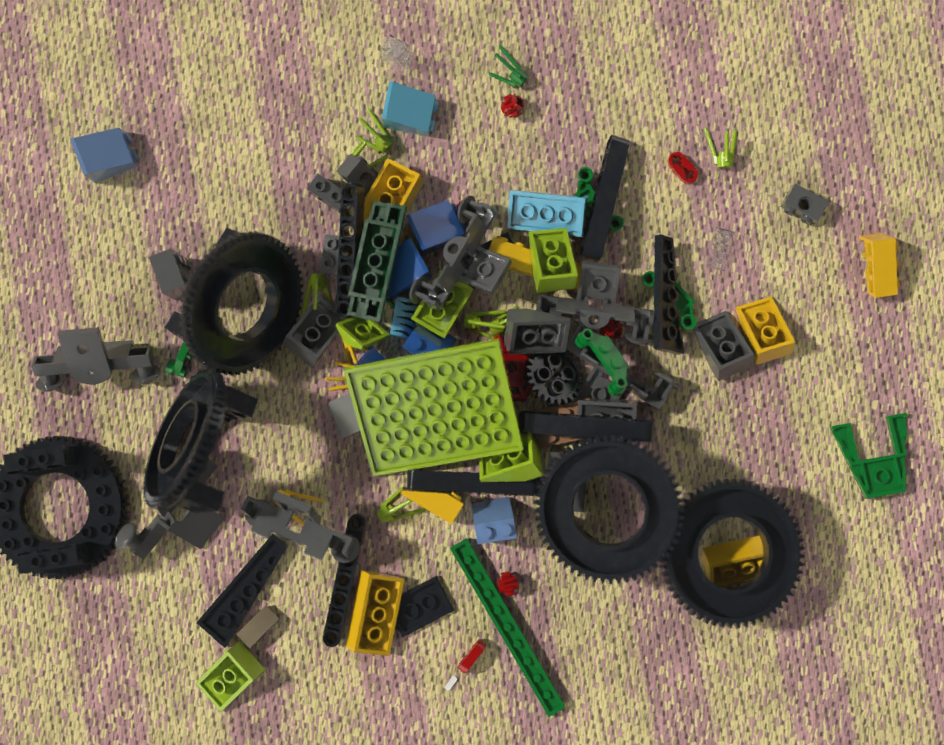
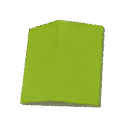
M355 316L336 323V328L345 344L358 349H364L389 338L390 335L375 321Z

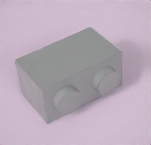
M350 393L328 402L330 407L327 410L331 419L335 418L337 425H335L338 436L342 435L343 438H347L360 432Z

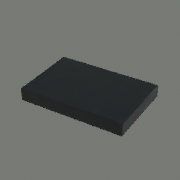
M437 575L402 593L396 620V626L402 638L454 611Z

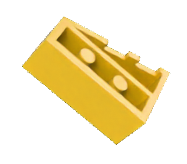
M884 233L859 236L860 241H864L866 252H863L862 256L863 259L867 258L865 275L869 295L874 298L898 295L900 282L897 278V270L899 269V262L896 259V251L898 250L897 240Z

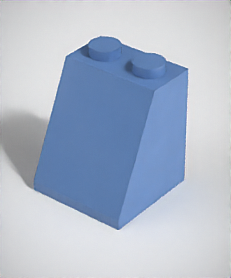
M120 127L70 139L83 174L95 183L138 167L136 163L138 156L134 149L131 150L129 143H132L128 132H124Z
M509 497L471 503L477 544L517 538Z

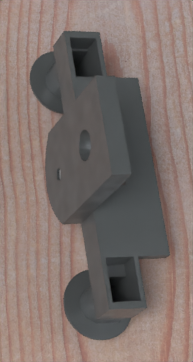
M99 327L59 331L58 338L61 346L57 347L55 355L34 356L31 364L34 375L40 376L35 386L43 392H51L60 388L65 381L63 374L71 373L73 379L84 384L95 385L106 381L114 369L136 368L132 372L131 377L137 383L152 382L158 378L161 372L160 368L153 363L151 346L132 348L133 340L104 342Z

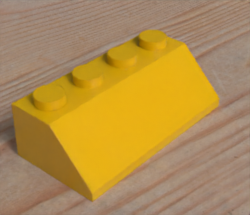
M387 158L365 197L364 223L365 219H369L373 201L406 206L407 214L424 183L422 176Z
M760 536L703 548V561L707 578L719 587L731 586L752 580L754 575L758 573L763 561V544Z
M360 571L345 647L355 653L390 656L404 578L374 571Z

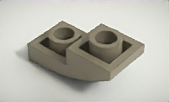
M266 605L239 631L237 636L251 649L265 636V633L279 622V618Z

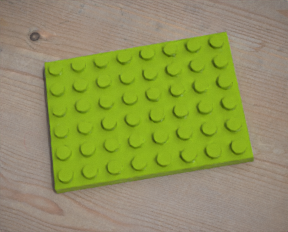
M499 339L345 367L343 370L372 476L517 452L524 449Z

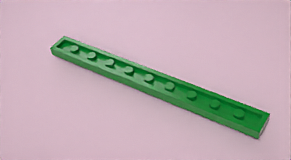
M467 538L450 547L548 717L565 708L563 701Z

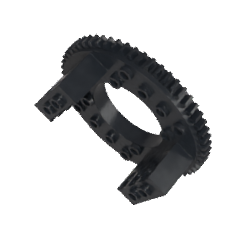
M226 228L215 244V248H209V253L203 254V259L201 261L198 260L197 267H193L194 271L192 275L189 274L190 279L185 283L186 289L182 292L184 296L180 300L182 301V306L179 307L181 314L174 311L164 328L185 341V347L189 348L188 352L193 354L192 357L207 369L231 376L234 373L240 375L241 372L246 374L247 370L252 372L253 367L259 369V364L265 365V360L270 361L272 355L276 356L277 350H282L281 345L285 336L293 328L294 324L297 323L296 318L300 317L298 311L302 309L300 303L303 302L301 295L304 292L301 291V288L304 285L300 283L303 277L299 276L302 271L298 269L300 265L295 263L297 258L293 257L294 253L289 251L290 248L285 246V243L280 242L279 239L256 231L254 233L251 231L239 233ZM253 272L261 275L266 286L264 292L267 294L266 304L261 317L245 333L228 336L222 329L219 321L220 301L226 288L235 278L244 273Z
M204 369L200 373L198 372L196 376L194 375L172 403L153 442L143 482V494L146 504L161 511L176 505L194 513L219 512L226 492L196 480L207 468V461L216 444L223 420L230 423L231 420L237 421L246 417L252 418L259 399L226 385L223 375L212 369ZM191 423L193 428L188 441L175 461L179 443L183 439L186 428Z
M597 435L595 441H593L592 437H588V443L581 439L580 446L575 442L572 444L573 449L569 446L566 447V453L561 451L559 453L560 458H553L555 464H548L551 470H544L543 473L547 477L540 478L544 484H539L537 488L541 492L535 493V496L540 498L534 501V504L539 505V507L534 509V512L540 514L535 517V520L541 521L536 527L543 529L539 536L546 537L542 542L549 543V546L546 548L547 551L553 549L554 552L551 556L555 557L558 555L557 563L564 561V569L570 566V573L577 570V577L585 574V580H588L591 576L594 583L597 578H600L601 584H604L605 579H608L609 584H612L614 579L620 584L622 578L628 583L630 576L634 581L637 580V574L644 577V570L650 574L652 572L651 566L657 569V561L664 563L663 556H670L668 550H674L672 543L678 542L674 535L680 536L681 531L677 528L683 527V523L678 520L684 519V515L679 513L684 511V507L679 505L684 502V499L678 498L682 494V490H676L680 485L679 482L673 483L676 475L670 473L671 468H664L667 463L666 461L659 462L660 455L654 457V450L647 452V445L640 448L639 441L633 445L632 438L627 441L622 436L618 441L616 435H613L611 440H609L608 435H604L603 440H601L600 436ZM602 474L617 475L628 480L639 491L644 503V520L640 529L631 538L620 543H601L597 537L594 538L586 532L583 526L578 525L574 515V499L580 486L592 477Z
M47 436L45 441L43 438H37V442L31 440L30 445L23 444V449L16 448L17 453L11 452L10 454L3 455L4 464H0V548L2 549L0 555L6 554V561L13 560L11 565H17L18 574L32 572V576L35 577L40 573V578L47 576L48 579H53L54 576L56 579H61L62 575L64 579L69 578L70 575L75 577L77 572L81 575L85 573V570H92V566L97 567L99 565L98 561L104 562V556L108 557L111 555L109 550L113 551L116 549L113 543L115 544L116 536L124 526L122 523L129 520L124 517V514L130 513L129 510L125 509L130 503L124 501L129 498V495L123 494V492L128 490V487L121 486L126 481L119 480L122 473H116V470L119 468L118 466H111L114 460L106 461L109 455L104 454L101 456L103 450L98 449L95 451L96 445L89 447L88 441L82 443V439H76L75 441L74 437H69L67 440V436H61V438L59 436H53V438ZM50 473H63L73 477L83 486L89 500V514L85 525L75 536L66 541L57 542L42 538L32 530L25 516L24 507L28 491L38 479Z
M723 479V483L721 480H715V485L713 482H708V487L705 484H701V490L694 488V493H684V502L679 504L684 507V511L679 512L684 515V519L678 520L683 523V527L677 528L681 531L680 536L674 535L678 542L672 543L674 550H668L670 556H663L664 563L659 565L660 568L665 569L661 573V576L667 577L664 583L670 584L667 590L670 592L674 591L672 597L674 599L679 598L677 604H684L682 609L685 611L690 609V615H696L698 620L703 618V622L707 624L711 621L713 626L718 624L719 627L724 628L726 624V627L732 629L733 624L736 628H740L741 624L744 627H748V623L756 625V619L762 623L763 616L769 619V612L777 614L776 607L783 608L782 601L789 602L786 596H793L790 590L797 589L794 583L800 582L797 574H803L799 567L804 566L800 559L805 558V555L800 554V551L804 550L805 547L799 544L804 541V539L798 538V535L802 533L801 530H796L799 523L792 522L795 519V515H788L791 509H784L786 503H779L780 497H773L774 492H767L766 487L760 489V484L753 485L751 481H747L745 484V480L740 479L738 482L737 479H731L730 482L729 479ZM737 517L748 522L758 532L763 544V561L758 573L748 583L736 588H722L712 583L704 574L699 562V545L706 530L715 522L725 518Z

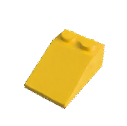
M772 296L736 307L746 343L754 353L756 365L792 354L795 340Z
M404 489L401 493L450 524L453 523L464 504L461 501L462 496L453 491L450 494L448 492Z

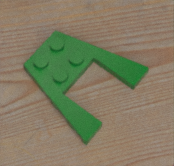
M907 413L886 417L894 454L859 460L851 423L830 427L865 499L906 491L905 437H907Z

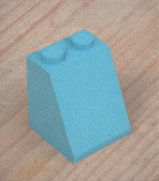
M389 81L382 115L384 128L429 137L430 131L433 132L435 120H432L433 113L437 114L439 102H436V96Z

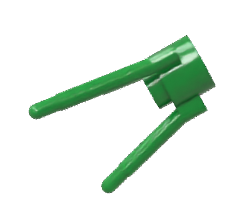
M499 45L500 50L515 68L498 53H495V57L512 71L509 75L511 80L492 72L489 73V76L507 83L513 88L515 86L520 88L529 75L526 74V71L519 66L502 45Z

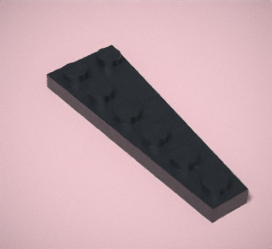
M659 234L655 235L653 349L680 355L684 354L682 330H679L678 319H681L680 311H677L676 300H679V293L676 291L674 284L677 281L673 238Z
M274 533L196 622L224 648L230 643L288 547Z

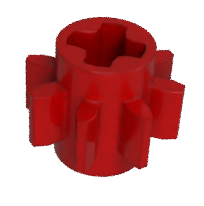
M510 93L503 97L504 102L501 104V110L505 116L516 118L522 115L521 110L524 109V101L520 96H516V94L511 95Z
M610 319L604 327L600 328L599 333L604 337L608 335L610 339L616 340L623 333V324L618 320Z
M510 571L500 573L501 578L497 579L499 592H505L506 597L515 595L514 590L519 589L516 575H511Z

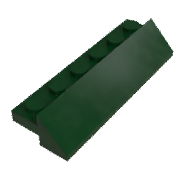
M377 201L372 202L369 219H365L348 294L351 296L347 315L381 322L407 210L406 206Z

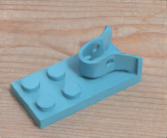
M510 190L507 229L539 231L567 228L569 236L582 237L585 234L584 219L588 196L577 197Z

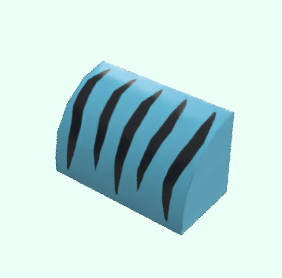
M397 297L390 336L404 339L409 338L415 325V321L411 320L418 308V304L412 303L410 299Z

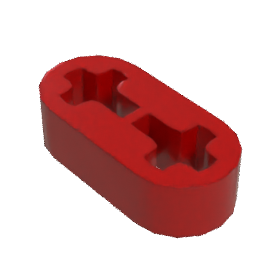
M674 152L669 156L667 160L668 166L685 184L694 183L698 177V171L690 161L680 152ZM672 157H679L681 159L679 163L682 166V168L678 164L674 165L672 163ZM683 169H685L688 173L693 172V179H686V172Z
M478 639L458 664L457 669L465 674L484 651L487 644Z

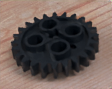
M565 351L558 353H536L528 356L530 359L525 361L528 366L523 368L528 373L523 378L529 379L525 385L532 387L529 393L535 392V399L540 396L541 403L547 400L548 406L554 403L555 407L560 404L563 406L571 402L579 395L578 391L582 390L580 384L584 382L579 377L584 374L578 372V369L582 366L575 364L578 361L577 358L572 360L573 353L567 355ZM563 364V367L554 375V371ZM554 375L553 380L544 387V384Z

